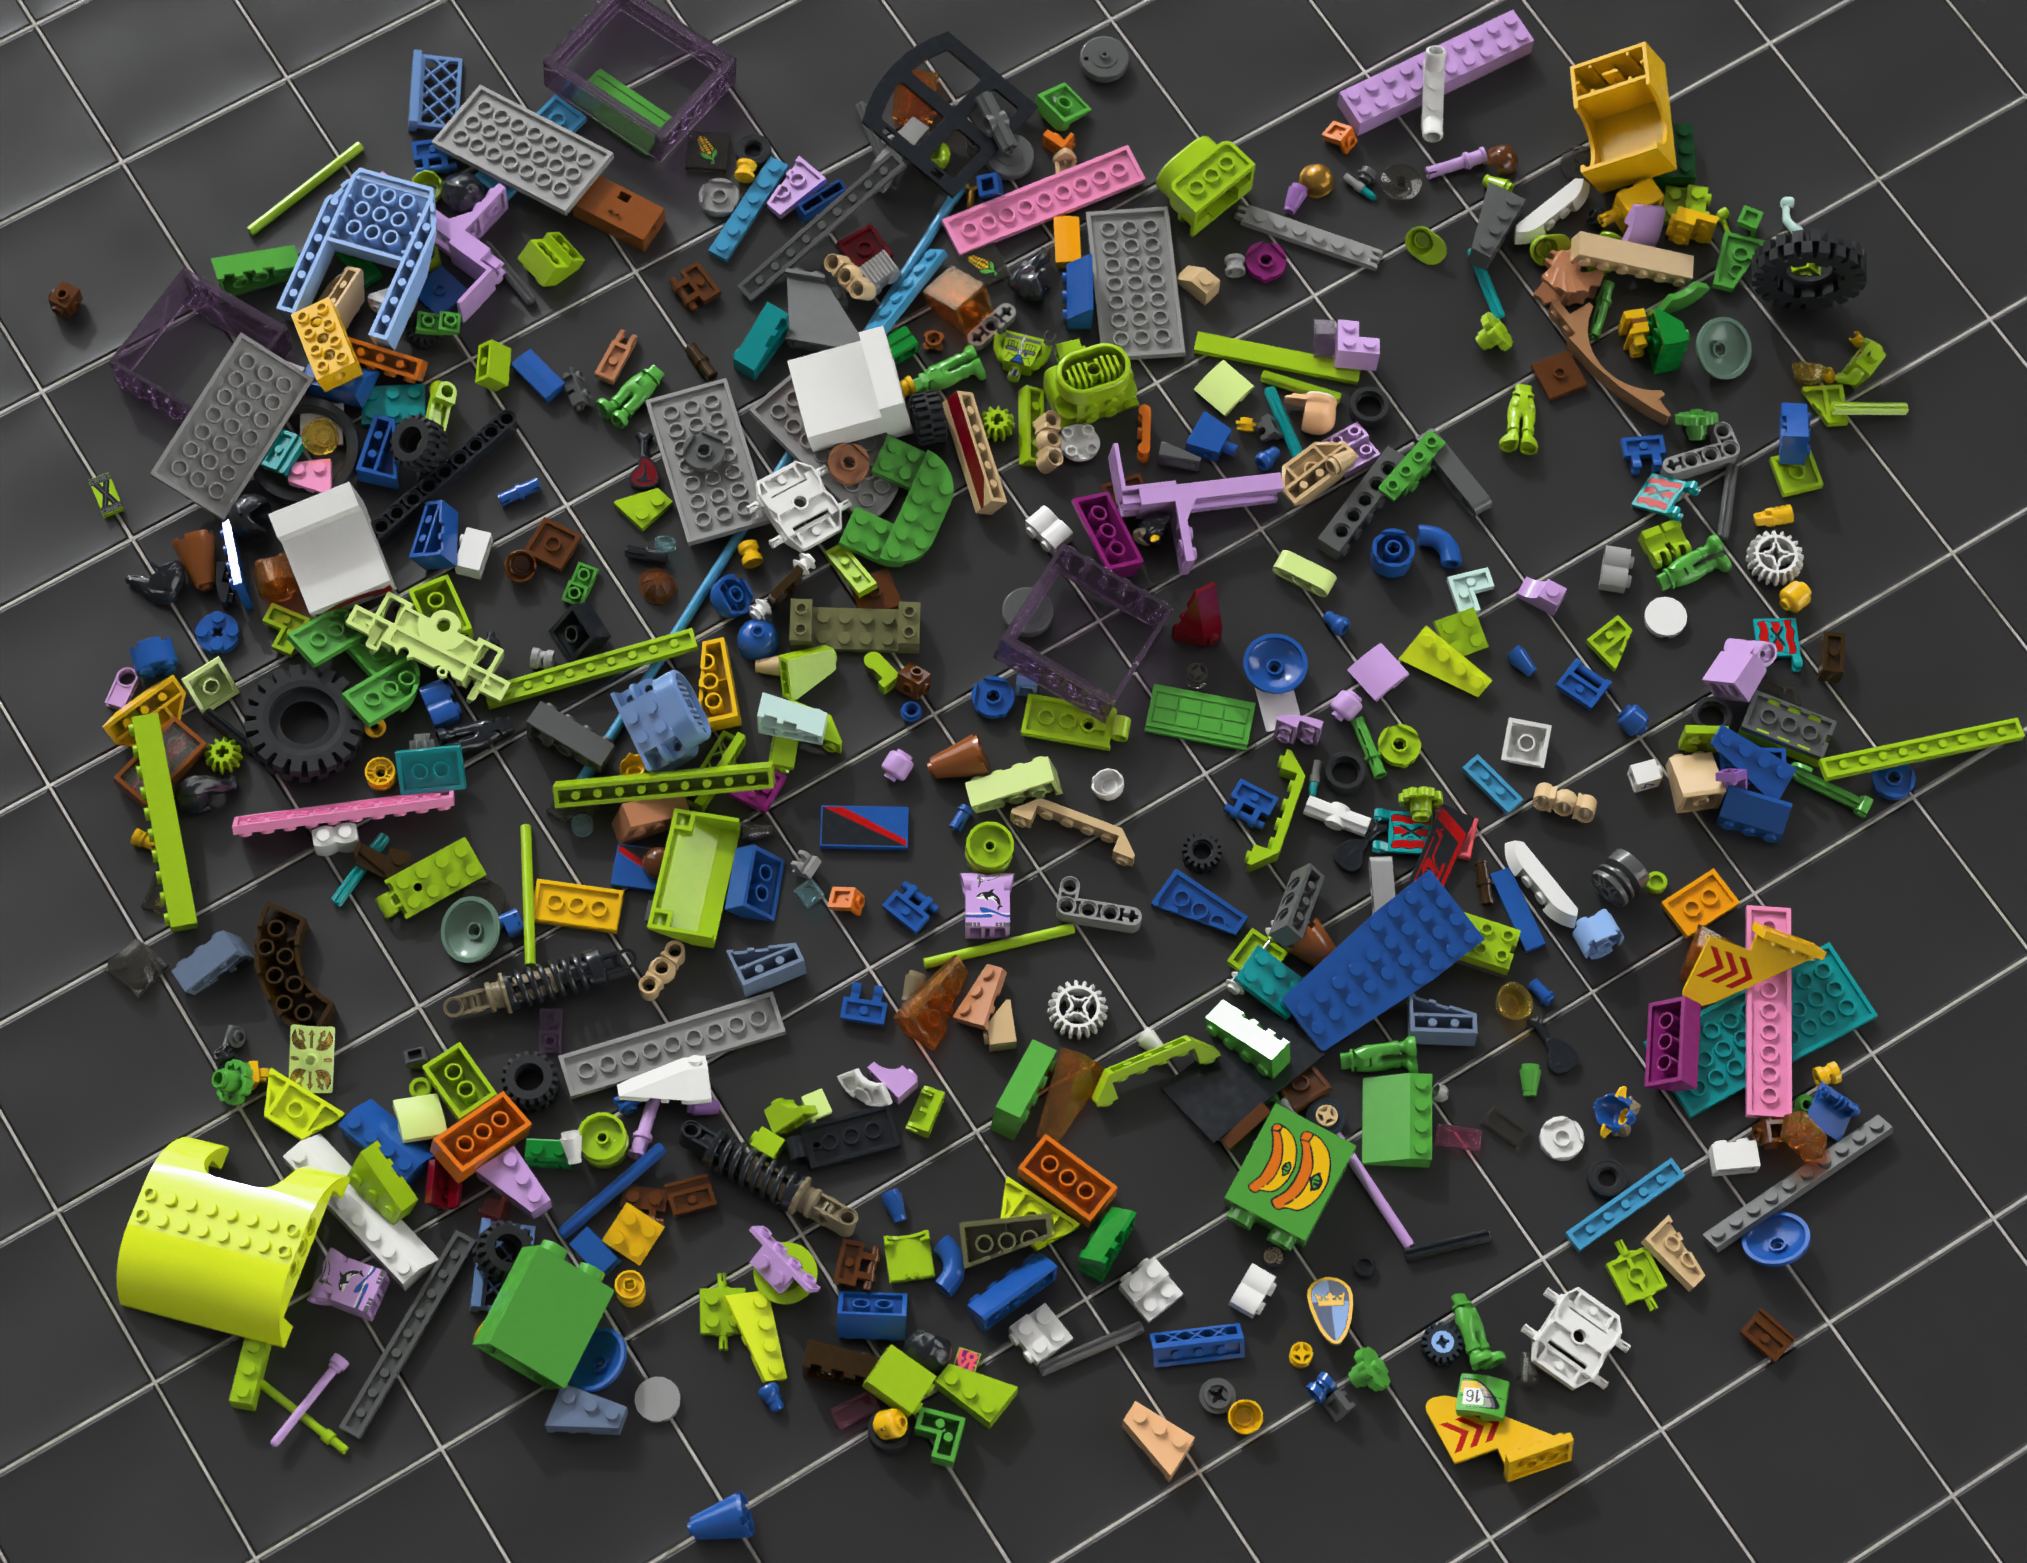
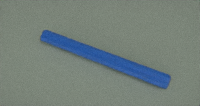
M660 1143L654 1145L557 1230L559 1235L565 1240L568 1239L667 1153L664 1146Z

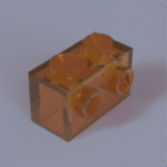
M1804 1111L1784 1115L1780 1137L1804 1162L1823 1158L1827 1145V1135Z

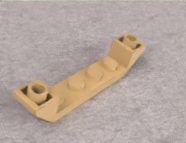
M1043 798L1033 800L1011 810L1010 821L1018 827L1031 828L1036 814H1040L1046 820L1053 819L1067 828L1074 827L1080 829L1086 835H1096L1107 843H1116L1112 859L1122 866H1133L1135 854L1123 829Z

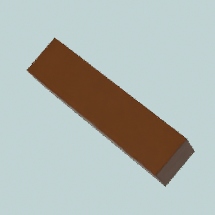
M1260 1103L1220 1139L1221 1142L1232 1153L1266 1122L1271 1111L1263 1103Z

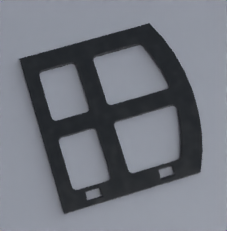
M947 31L916 45L889 68L874 89L861 123L953 199L999 150L994 138L988 137L967 118L977 107L975 98L983 92L995 91L1014 106L1017 112L1009 120V127L1013 134L1039 106ZM943 52H949L978 76L980 81L956 106H951L916 77L912 71L929 59ZM900 84L904 85L942 117V121L918 146L912 145L882 119L890 97ZM884 129L888 130L894 135L893 138H888L882 131ZM954 131H959L977 146L980 152L956 177H951L930 159V156ZM933 170H936L943 176L941 181L931 174Z

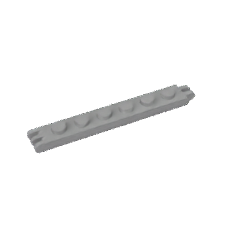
M1248 205L1247 208L1238 206L1237 213L1234 216L1236 220L1241 221L1240 224L1242 226L1373 271L1377 270V264L1381 260L1379 257L1383 255V251L1252 205Z

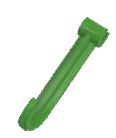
M1799 762L1790 764L1797 768L1792 776L1795 781L1854 809L1853 812L1858 817H1866L1874 801L1872 798L1866 795L1856 796L1811 774L1813 768Z

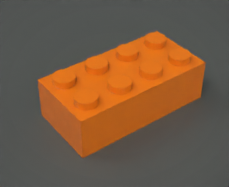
M502 1091L435 1137L432 1141L430 1152L459 1184L474 1174L476 1169L527 1137L532 1123L506 1093Z
M1046 1133L1018 1167V1177L1088 1229H1090L1117 1194L1118 1187Z

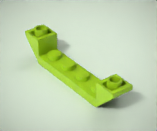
M1287 749L1285 756L1280 755L1277 768H1280L1279 776L1290 780L1287 792L1290 793L1289 798H1284L1280 811L1284 812L1282 818H1277L1274 830L1277 833L1275 838H1270L1267 848L1254 844L1252 851L1247 850L1244 863L1247 864L1246 872H1253L1278 860L1305 780L1303 770L1293 752Z
M1187 1035L1104 1069L1091 1099L1097 1107L1110 1106L1114 1100L1118 1099L1113 1082H1123L1132 1074H1141L1148 1071V1068L1151 1066L1166 1064L1170 1058L1187 1055L1189 1050H1192L1195 1060L1200 1064L1214 1062L1215 1058L1221 1056L1220 1052L1214 1046Z

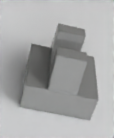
M799 850L798 855L801 858L799 861L793 860L791 862L792 872L797 877L811 879L822 861L817 856H813L804 850Z

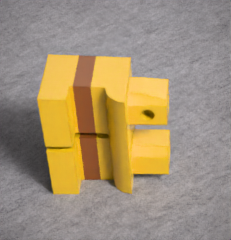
M1641 308L1624 311L1617 328L1619 336L1626 335L1627 340L1623 350H1629L1631 358L1642 357L1644 354L1643 348L1647 347L1646 339L1650 332L1645 310Z

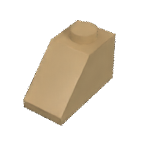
M1187 266L1176 277L1177 284L1203 305H1206L1219 293L1220 280L1206 268Z
M1009 999L1001 1005L989 1020L990 1026L988 1031L983 1032L984 1045H989V1052L1016 1049L1017 1041L1011 1000Z

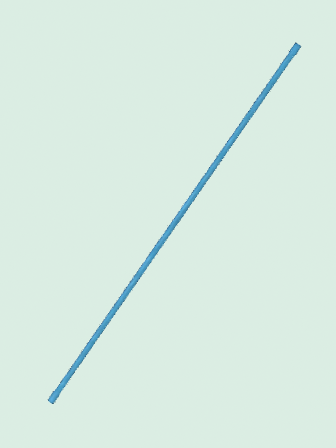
M966 187L953 199L947 196L946 201L900 271L902 274L899 276V279L891 285L863 331L873 322L879 311L884 308L890 297L913 271V268L918 264L941 228L942 219L948 217L955 204L962 197ZM786 451L772 473L791 464L794 458ZM748 530L732 535L670 634L687 628ZM666 659L651 663L639 682L648 678L654 679ZM618 714L605 735L613 743L625 725L620 714ZM584 766L576 779L593 778L596 771Z

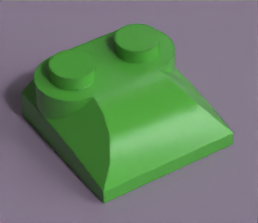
M1065 82L1038 94L1035 99L1036 105L1039 106L1037 109L1038 113L1058 131L1067 130L1071 123L1087 115L1092 110Z

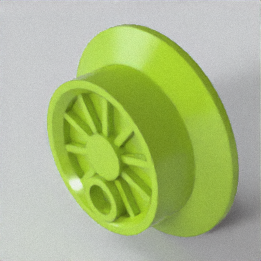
M780 1242L786 1247V1252L801 1263V1268L806 1273L811 1274L817 1281V1265L812 1254L799 1244ZM754 1268L753 1274L757 1289L764 1297L774 1303L793 1304L803 1300L811 1293L805 1291L794 1280L784 1293L779 1294Z

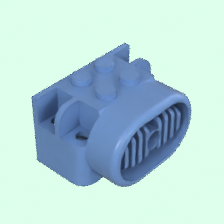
M671 670L657 679L648 678L638 684L633 683L629 685V689L622 693H610L647 771L661 772L676 769L696 757L699 750L698 745L711 737L709 721L693 688L677 670Z

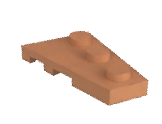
M986 964L953 1015L956 1022L988 1031L990 1014H994L996 1008L994 1001L1000 995L1007 974L1003 968Z

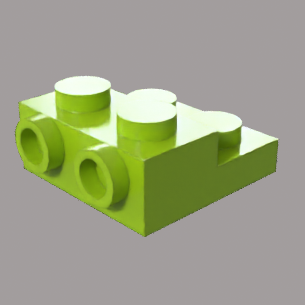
M1688 184L1687 188L1666 185L1663 207L1665 208L1663 225L1668 226L1671 214L1677 212L1678 206L1709 214V211H1706V206H1710L1712 194L1708 193V187Z

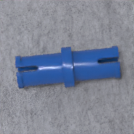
M535 477L520 485L517 483L513 488L497 494L503 507L515 500L525 499L524 496L541 490V487Z

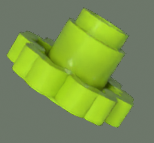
M1487 312L1484 314L1482 319H1480L1483 329L1475 337L1477 343L1483 350L1491 349L1498 345L1501 350L1507 351L1513 344L1507 328L1493 313Z
M1410 787L1404 789L1403 793H1399V804L1401 807H1407V810H1410L1413 821L1427 822L1430 820L1432 810L1439 808V805L1443 804L1442 791H1435V788Z

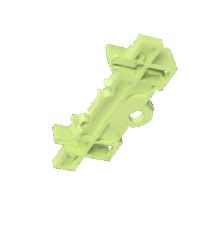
M388 591L375 614L356 604L345 622L348 627L369 637L366 647L369 648V653L372 655L379 650L380 646L387 648L389 652L394 649L396 655H398L400 650L405 649L409 652L407 661L414 659L431 669L438 668L437 676L440 679L447 678L448 673H450L451 678L456 681V686H462L466 689L471 680H473L474 686L467 696V703L469 704L476 700L479 693L501 703L511 686V682L494 674L504 658V649L480 637L476 642L458 633L459 629H461L460 620L450 611L440 610L433 613L431 618L413 610V603ZM392 599L401 603L395 623L385 619ZM441 620L448 621L450 624L449 630L446 632L439 631L437 628L438 622ZM490 648L498 653L491 666L485 670L477 666V664L484 658Z

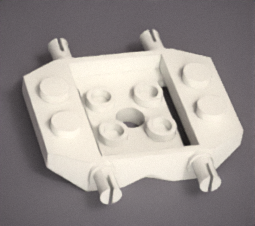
M794 461L756 482V501L745 508L748 514L762 509L778 532L779 536L769 540L771 548L785 543L803 553L841 532L842 511L852 507V504L849 502V499L838 504L835 498L825 489L820 477L829 473L826 465L815 470L811 465ZM801 499L805 502V506L798 507L794 501ZM826 510L828 511L827 514L817 518L816 520L804 525L803 527L795 531L793 530L794 527L802 524L803 522L817 516L818 514Z
M1548 1287L1543 1296L1554 1302L1555 1306L1538 1331L1525 1324L1520 1331L1532 1340L1531 1362L1572 1391L1589 1381L1604 1390L1609 1382L1598 1374L1606 1356L1614 1346L1624 1353H1627L1631 1345L1620 1338L1622 1334L1620 1316L1579 1287L1564 1295L1562 1293L1558 1295ZM1574 1331L1582 1333L1583 1342H1577L1574 1339ZM1548 1342L1554 1343L1557 1347L1574 1357L1575 1360L1585 1365L1586 1368L1584 1369L1548 1344Z

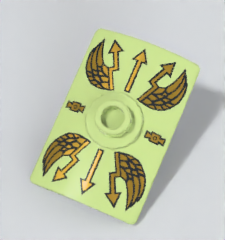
M291 1025L289 1079L312 1093H332L334 1027Z

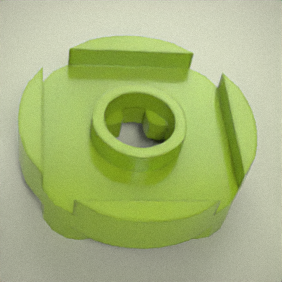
M1397 724L1396 726L1385 728L1378 739L1377 746L1378 751L1381 753V758L1387 764L1395 767H1408L1409 764L1416 761L1421 751V742L1417 732L1405 724ZM1401 741L1403 742L1404 749L1398 750L1393 744H1398Z

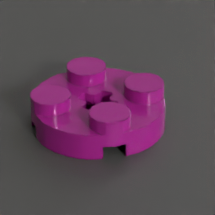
M1255 243L1247 251L1245 258L1246 270L1250 276L1261 283H1269L1278 279L1284 273L1286 254L1275 243ZM1261 259H1264V260L1269 259V260H1270V261H1269V264H1268V265L1262 264V260H1261Z

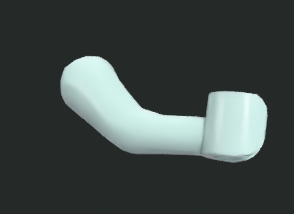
M1782 198L1780 205L1782 208L1783 224L1791 234L1792 231L1803 230L1790 217V208L1794 207V198Z

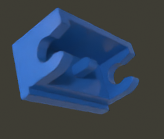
M586 1227L569 1243L586 1263L603 1271L605 1276L622 1262L589 1227Z

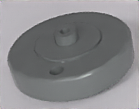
M1108 36L1095 37L1089 40L1081 50L1080 67L1084 74L1094 81L1103 83L1115 81L1122 77L1128 68V51L1115 38Z
M1013 134L1018 143L1015 149L1008 153H1001L998 150L986 163L988 170L991 173L996 172L1003 180L1020 179L1027 175L1033 167V147L1026 138L1020 135Z
M1032 587L1016 589L1003 602V622L1008 630L1015 635L1021 637L1038 636L1049 628L1053 620V604L1050 598L1039 589Z

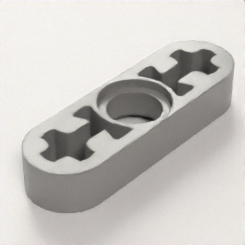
M1004 303L996 308L969 332L968 345H972L976 351L982 350L994 339L997 329L989 331L986 329V325L994 323L997 319V326L1002 328L1005 325L1004 320H1006L1007 328L1015 320V307L1009 303ZM1003 312H1005V313L1010 312V316L1005 315V316L1002 318ZM981 336V342H973V338L978 339Z

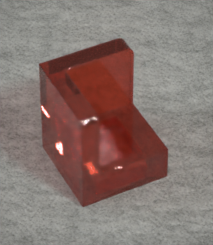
M486 1196L483 1208H479L478 1211L480 1220L483 1217L491 1218V1221H504L509 1206L507 1197L502 1196L501 1200Z

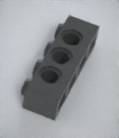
M1311 863L1291 873L1269 935L1283 948L1303 938L1325 878Z

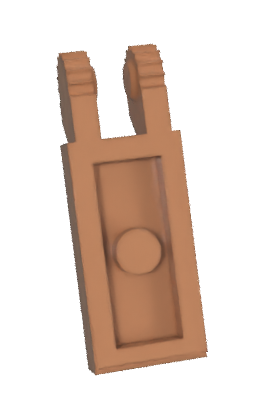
M621 329L615 340H612L594 374L595 378L614 385L632 353L638 336L632 334L627 344L624 345L622 342L625 339L626 331Z

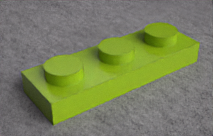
M836 545L824 552L825 558L859 598L878 588L877 582L849 550Z

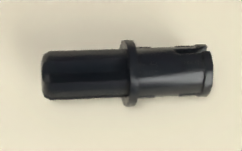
M627 545L625 557L644 560V563L651 561L666 565L668 551L650 549L649 546L644 548Z

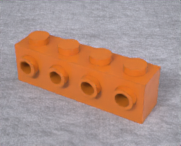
M349 337L358 362L365 364L364 368L372 370L379 368L384 370V375L394 378L398 374L404 376L403 381L413 384L416 383V380L423 382L428 361Z

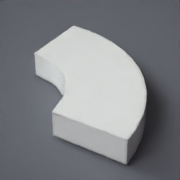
M859 1068L837 1076L846 1092L853 1098L856 1097L864 1102L865 1105L883 1107L893 1103L885 1082L875 1083L869 1081L862 1075Z

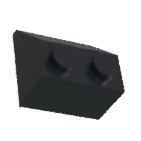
M590 603L572 604L549 630V633L569 663L581 660L598 651L611 637Z

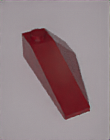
M1213 581L1194 591L1186 604L1188 609L1179 616L1181 619L1180 623H1175L1172 627L1171 637L1173 640L1200 647L1208 644L1213 645L1220 640L1222 623L1216 584Z

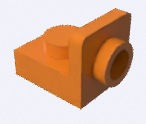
M1333 121L1322 134L1324 141L1339 145L1344 154H1347L1357 143V137L1353 128Z
M1047 129L1043 134L1042 146L1054 154L1065 147L1072 151L1075 146V135L1070 133L1063 140L1059 134Z
M832 887L827 907L835 911H851L855 916H860L865 905V896L855 887Z

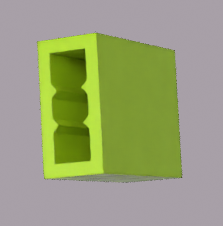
M891 1344L885 1350L862 1387L891 1408L900 1409L908 1418L912 1413L916 1415L923 1406V1403L920 1401L924 1395L928 1397L936 1386L933 1384V1381L937 1376Z

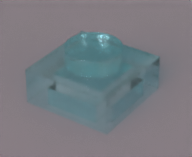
M812 878L794 889V894L807 909L825 897V893Z

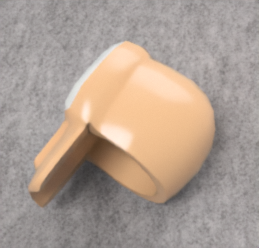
M1309 391L1307 394L1293 393L1285 396L1284 403L1286 405L1304 408L1301 431L1312 435H1323L1334 427L1337 399L1331 394Z

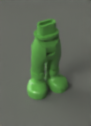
M968 345L963 353L955 354L942 362L930 366L923 373H919L918 377L913 379L916 392L919 393L935 389L937 391L946 389L962 379L970 377L969 375H975L978 380H984L987 377L975 348L972 345Z
M652 365L649 369H644L630 378L618 393L611 398V401L599 398L595 403L596 407L607 420L611 418L613 425L623 429L628 425V417H631L645 400L652 395L665 375L659 368ZM630 397H632V398L627 402V404H625V405L622 407L621 410H617V409H619Z
M1716 534L1709 536L1704 547L1701 546L1681 556L1671 563L1667 569H1663V573L1656 576L1660 589L1665 591L1668 588L1674 589L1688 585L1707 573L1712 572L1713 569H1719L1722 572L1730 571L1732 564L1724 553H1719L1693 567L1698 561L1723 550L1720 538Z
M1409 1036L1399 1043L1398 1041L1363 1045L1357 1049H1349L1350 1052L1340 1053L1341 1070L1351 1069L1352 1072H1355V1070L1358 1072H1380L1403 1066L1407 1068L1409 1073H1418L1415 1036Z
M1464 1293L1452 1295L1451 1299L1454 1304L1452 1310L1455 1314V1323L1462 1333L1466 1347L1465 1351L1470 1356L1469 1362L1472 1369L1478 1370L1481 1368L1482 1370H1487L1505 1362L1507 1358L1502 1351H1490L1491 1347L1487 1342L1481 1318L1476 1308L1471 1307L1473 1305L1472 1301L1467 1300Z

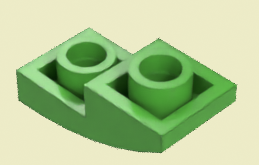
M418 311L415 333L424 335H457L460 331L461 314L440 311L439 314Z
M578 562L573 577L568 581L561 600L570 604L585 603L600 570Z

